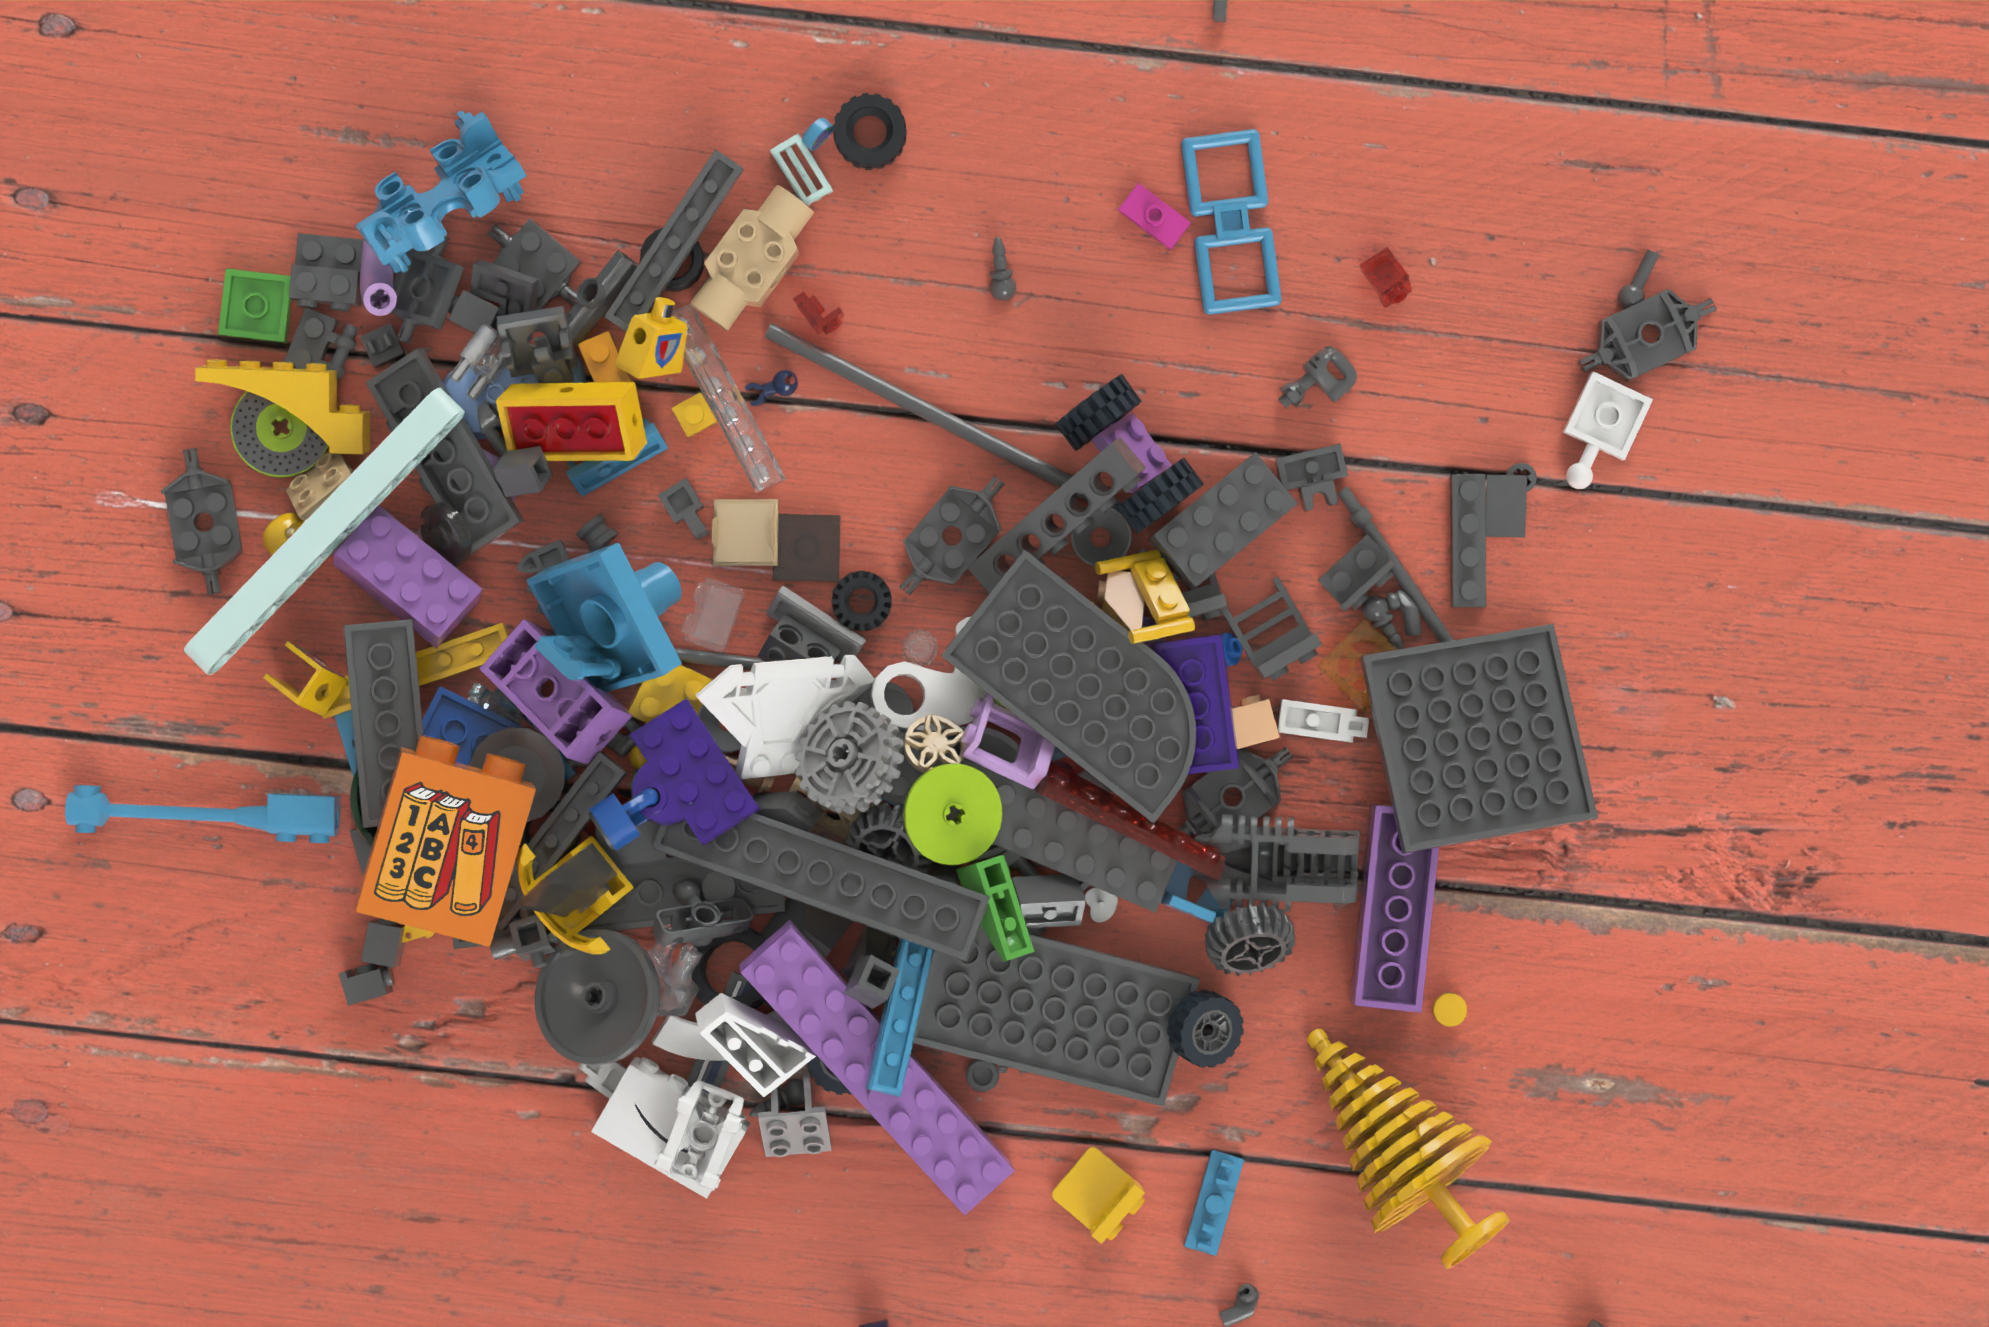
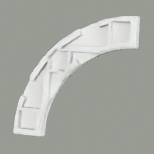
M775 1010L767 1014V1016L789 1026ZM671 1013L667 1015L652 1039V1044L684 1057L699 1060H726L700 1034L698 1023L679 1018Z

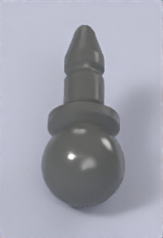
M996 237L992 248L995 270L990 272V277L993 278L990 283V292L995 299L1006 301L1014 296L1016 283L1011 278L1013 270L1006 269V251L1000 237Z
M1378 595L1369 596L1362 604L1364 617L1369 621H1373L1372 627L1374 629L1380 627L1383 635L1388 639V643L1394 649H1404L1400 635L1396 633L1397 630L1392 622H1389L1394 616L1392 613H1388L1386 600Z
M793 1079L785 1085L784 1089L778 1088L780 1108L783 1105L788 1110L791 1105L799 1106L805 1103L803 1080ZM771 1098L756 1105L750 1111V1116L758 1117V1112L771 1111Z

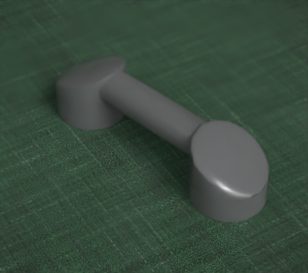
M485 401L477 409L482 434L502 457L507 448L505 440L495 429V427L501 424L499 413L488 401Z

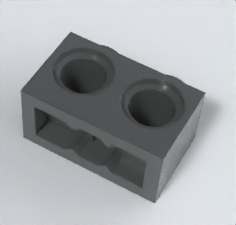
M785 614L768 636L757 657L765 662L832 656L835 661L841 649Z

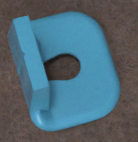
M1193 844L1175 846V848L1182 852L1160 903L1213 924L1214 918L1224 917V912L1230 911V909H1219V904L1212 897L1208 887L1196 903L1186 899L1189 879L1193 875L1191 864ZM1230 899V908L1233 904L1234 899Z

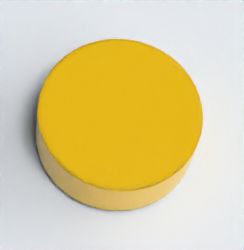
M1446 992L1435 999L1432 1012L1439 1023L1453 1027L1463 1022L1467 1014V1006L1459 995Z

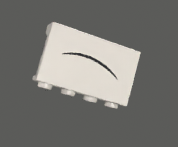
M635 1057L591 1132L655 1168V1159L657 1155L664 1152L679 1113L676 1111L678 1099L682 1095L686 1096L690 1090L688 1082L678 1075H668L659 1070V1065L651 1059ZM705 1091L701 1092L697 1103L701 1116L704 1109H709L711 1105L708 1100L709 1093ZM723 1106L717 1108L716 1112L720 1115L717 1123L726 1119L730 1108L727 1109ZM742 1112L740 1113V1118H742L741 1122L743 1124L740 1131L732 1135L718 1172L720 1176L751 1124L745 1120L746 1116ZM706 1126L695 1128L694 1134L697 1140L704 1143L712 1140L713 1134L710 1128ZM690 1146L678 1152L673 1168L679 1170L685 1162L690 1160L691 1156L688 1154ZM706 1152L704 1158L698 1159L696 1163L699 1168L698 1178L703 1179L709 1164ZM671 1174L667 1175L706 1199L711 1193L700 1188L699 1185L697 1186L676 1178Z

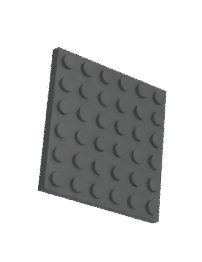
M1554 624L1364 655L1360 658L1402 854L1590 821L1598 818Z

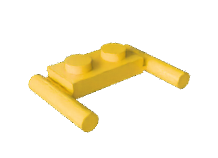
M1157 549L1095 563V570L1098 575L1131 569V573L1157 624L1129 631L1128 638L1131 644L1185 633L1195 629L1193 619L1188 616L1190 609L1165 559L1161 558L1160 552Z

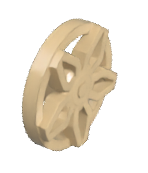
M933 714L922 717L912 723L905 734L903 741L905 756L909 763L921 773L932 769L937 760H940L943 764H961L964 759L962 752L965 743L961 742L964 732L947 718ZM930 724L934 725L936 732H931ZM924 725L923 732H914L917 728ZM941 725L948 728L943 734L941 733ZM947 736H956L953 740L947 739ZM913 739H921L922 743H919ZM958 743L960 744L959 756L957 755L955 749L951 748ZM910 746L922 751L919 761L913 755ZM946 753L950 754L953 760L946 757ZM925 757L928 758V759H930V761H928V762L924 765Z

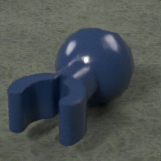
M781 370L775 374L771 382L763 385L750 383L745 386V390H764L756 401L751 402V406L757 407L764 404L767 397L776 393L781 396L793 394L797 389L798 380L793 372ZM792 376L795 378L794 384H790L789 379Z

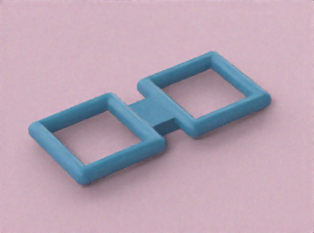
M1255 129L1183 139L1181 150L1190 213L1195 217L1213 215L1216 234L1198 236L1194 241L1203 311L1208 315L1278 306L1282 301L1273 232L1268 227L1250 229L1248 210L1264 208L1268 205L1259 132ZM1247 143L1254 196L1202 202L1195 150ZM1261 241L1268 294L1215 301L1208 248Z

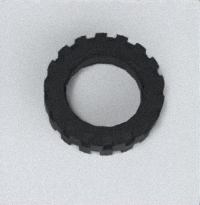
M749 928L743 933L713 938L712 942L706 946L693 945L692 955L688 957L687 965H689L687 978L691 982L692 992L698 996L704 1005L719 995L709 984L706 974L708 959L713 951L720 945L732 941L744 943L755 951L766 941L763 935ZM754 987L743 995L731 997L751 1008H758L765 1000Z

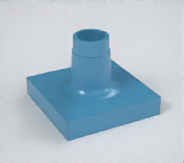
M618 542L545 568L526 580L556 636L584 635L594 642V648L606 659H616L620 663L621 673L615 679H604L601 676H585L596 688L609 692L664 676L682 664L658 618L669 607L679 602L682 595L680 582L667 565L661 562H654L644 569L634 572Z

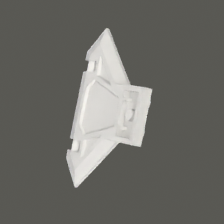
M844 655L841 663L833 665L834 659L832 656L754 663L750 672H743L742 664L730 665L696 694V697L741 743L735 771L740 779L796 774L795 769L800 766V762L795 760L796 753L802 750L799 741L801 737H807L809 732L806 728L809 723L816 724L818 721L817 715L822 711L826 714L829 713L831 705L837 704L843 707L845 701H855L874 682L875 678L855 655Z

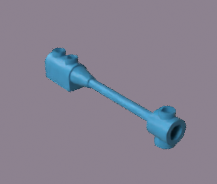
M74 785V791L69 792L65 804L66 822L68 825H75V832L96 833V826H104L109 817L235 822L239 825L267 831L269 834H276V841L296 842V835H309L310 843H330V836L337 837L339 833L341 816V796L273 793L268 794L266 806H242L236 809L112 804L106 794L101 793V786Z

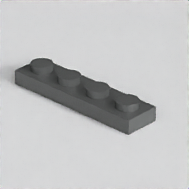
M1485 474L1450 475L1451 607H1486Z

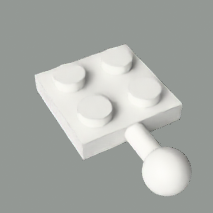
M1594 371L1590 373L1563 430V433L1587 444L1579 463L1571 465L1567 470L1566 479L1571 487L1584 489L1591 484L1593 480L1591 466L1599 450L1622 461L1626 459L1653 399Z

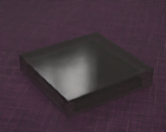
M779 514L778 566H773V581L838 582L840 580L841 515Z

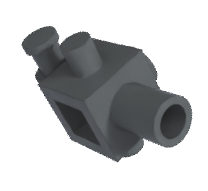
M531 907L520 909L519 915L521 920L509 923L511 934L492 940L490 950L495 960L517 954L523 961L532 959L534 968L547 965L545 955L556 952L555 943L557 942L559 943L561 957L577 952L575 948L570 947L556 937L541 922L537 915H533Z

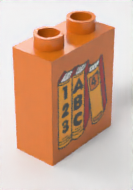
M420 735L416 751L404 747L400 749L356 899L355 912L490 947L536 788L533 783L522 780L526 767L525 763L487 753L483 768H476L456 762L460 749L459 745L434 737Z

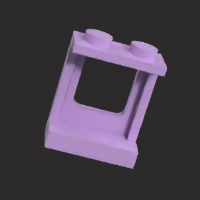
M986 693L982 699L978 697L970 711V716L974 717L972 724H968L961 739V742L965 743L962 757L1034 790L1048 772L1055 745L1013 712L993 703L994 697L989 693ZM987 721L1007 729L1020 737L1021 742L1014 763H1010L978 748Z

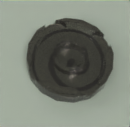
M442 501L426 506L420 518H424V524L420 526L423 541L453 566L457 567L465 563L471 556L472 544L469 531L460 514L451 505Z

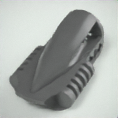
M1222 814V824L1220 827H1217L1211 833L1198 835L1194 838L1191 853L1193 877L1206 883L1212 897L1219 904V909H1230V899H1236V908L1237 906L1242 908V899H1248V905L1251 904L1252 906H1254V900H1260V904L1264 903L1265 906L1267 900H1273L1272 905H1275L1277 909L1279 901H1285L1284 912L1291 911V901L1348 904L1357 900L1359 830L1294 828V817H1288V828H1282V817H1276L1275 827H1269L1270 816L1263 817V827H1257L1258 816H1251V826H1245V815H1239V826H1233V815Z

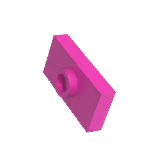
M1139 183L1118 209V212L1170 251L1191 224L1190 221Z

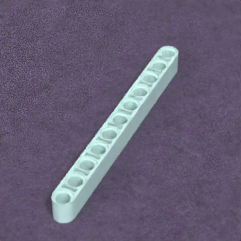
M437 388L427 395L188 642L184 652L208 676L218 671L458 424L465 411L442 388Z

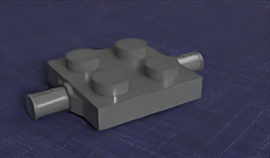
M530 218L512 236L508 235L497 224L492 227L494 231L490 230L488 236L492 237L502 246L500 254L493 264L539 279L536 310L544 309L551 300L559 295L571 304L572 307L576 304L573 298L576 299L577 292L568 284L572 274L581 265V260Z
M444 236L445 241L431 248L430 251L418 252L409 250L406 252L412 264L407 266L408 271L405 273L400 271L395 277L393 288L397 296V303L390 312V314L396 315L403 320L396 338L399 341L410 344L416 326L427 325L439 330L442 329L464 267L449 262L446 258L442 257L449 240L446 236Z

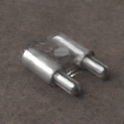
M482 323L459 354L461 360L449 376L453 381L459 382L470 368L478 377L466 394L469 398L476 400L487 384L492 385L505 368L500 335L493 328Z

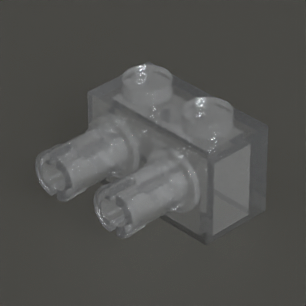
M664 926L666 930L671 929V926ZM656 941L652 949L645 950L656 968L659 980L660 1002L657 1016H686L700 989L691 979L692 973L703 955L696 947L684 944L675 963L672 962L671 957L678 943L662 946Z

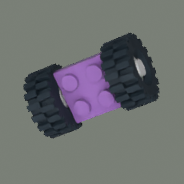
M1121 374L1079 403V405L1057 421L1055 425L1075 451L1092 441L1098 450L1102 452L1108 445L1121 437L1144 464L1146 469L1138 475L1142 481L1130 490V493L1134 494L1117 507L1136 534H1138L1198 490L1204 483L1185 458L1171 466L1164 451L1156 445L1147 433L1144 424L1136 418L1133 412L1129 413L1142 400Z

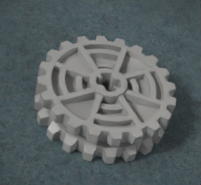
M845 701L843 707L837 704L831 705L829 713L826 714L822 711L817 715L818 721L816 724L809 723L806 728L809 732L807 737H801L799 741L802 750L796 753L795 760L800 762V766L795 769L796 776L803 778L799 784L801 789L806 792L809 791L807 796L815 802L819 801L818 804L827 808L830 806V810L839 814L843 810L844 813L853 815L856 808L865 812L869 810L870 803L873 802L878 805L882 801L881 795L884 791L890 793L893 789L891 781L899 778L901 772L897 770V766L904 761V755L899 753V749L904 746L903 740L896 737L900 731L897 726L890 724L891 719L884 714L880 715V712L872 707L869 709V706L864 703L858 702L855 705L851 701Z

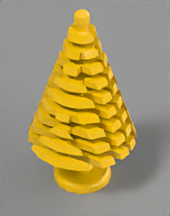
M1323 1029L1313 1030L1309 1033L1306 1040L1312 1049H1315L1319 1054L1318 1058L1314 1060L1317 1071H1322L1327 1067L1331 1068L1325 1074V1077L1322 1078L1325 1092L1342 1083L1329 1098L1328 1102L1331 1111L1336 1108L1339 1110L1349 1104L1337 1116L1335 1123L1340 1132L1352 1127L1348 1131L1349 1133L1344 1136L1342 1142L1346 1152L1358 1148L1357 1152L1349 1159L1352 1171H1359L1366 1167L1365 1171L1359 1175L1356 1181L1361 1192L1366 1191L1370 1187L1372 1189L1365 1197L1364 1204L1368 1213L1372 1210L1374 1212L1381 1209L1371 1220L1374 1232L1379 1233L1388 1229L1431 1200L1459 1237L1441 1255V1263L1446 1270L1454 1267L1486 1244L1510 1222L1509 1217L1504 1212L1498 1211L1475 1224L1446 1188L1489 1149L1488 1146L1492 1144V1141L1483 1135H1478L1468 1140L1472 1135L1471 1133L1474 1132L1473 1128L1465 1123L1450 1128L1455 1122L1453 1120L1456 1118L1443 1111L1437 1116L1430 1118L1437 1110V1105L1430 1100L1421 1101L1413 1105L1420 1095L1418 1094L1420 1093L1411 1087L1394 1094L1402 1084L1395 1077L1389 1076L1373 1085L1384 1072L1376 1064L1370 1065L1355 1074L1362 1064L1365 1063L1366 1058L1354 1053L1342 1059L1341 1056L1348 1050V1046L1341 1041L1331 1044L1328 1040L1329 1037Z

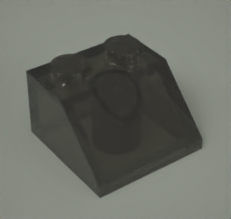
M591 843L542 879L517 903L524 909L567 917L576 909L581 914L611 889L608 883L618 874L595 845Z

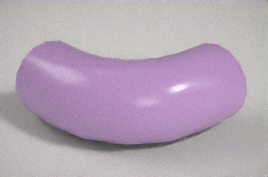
M363 239L360 267L361 300L371 314L377 316L386 315L395 308L397 303V296L393 288L394 271L389 264L385 266L382 264Z

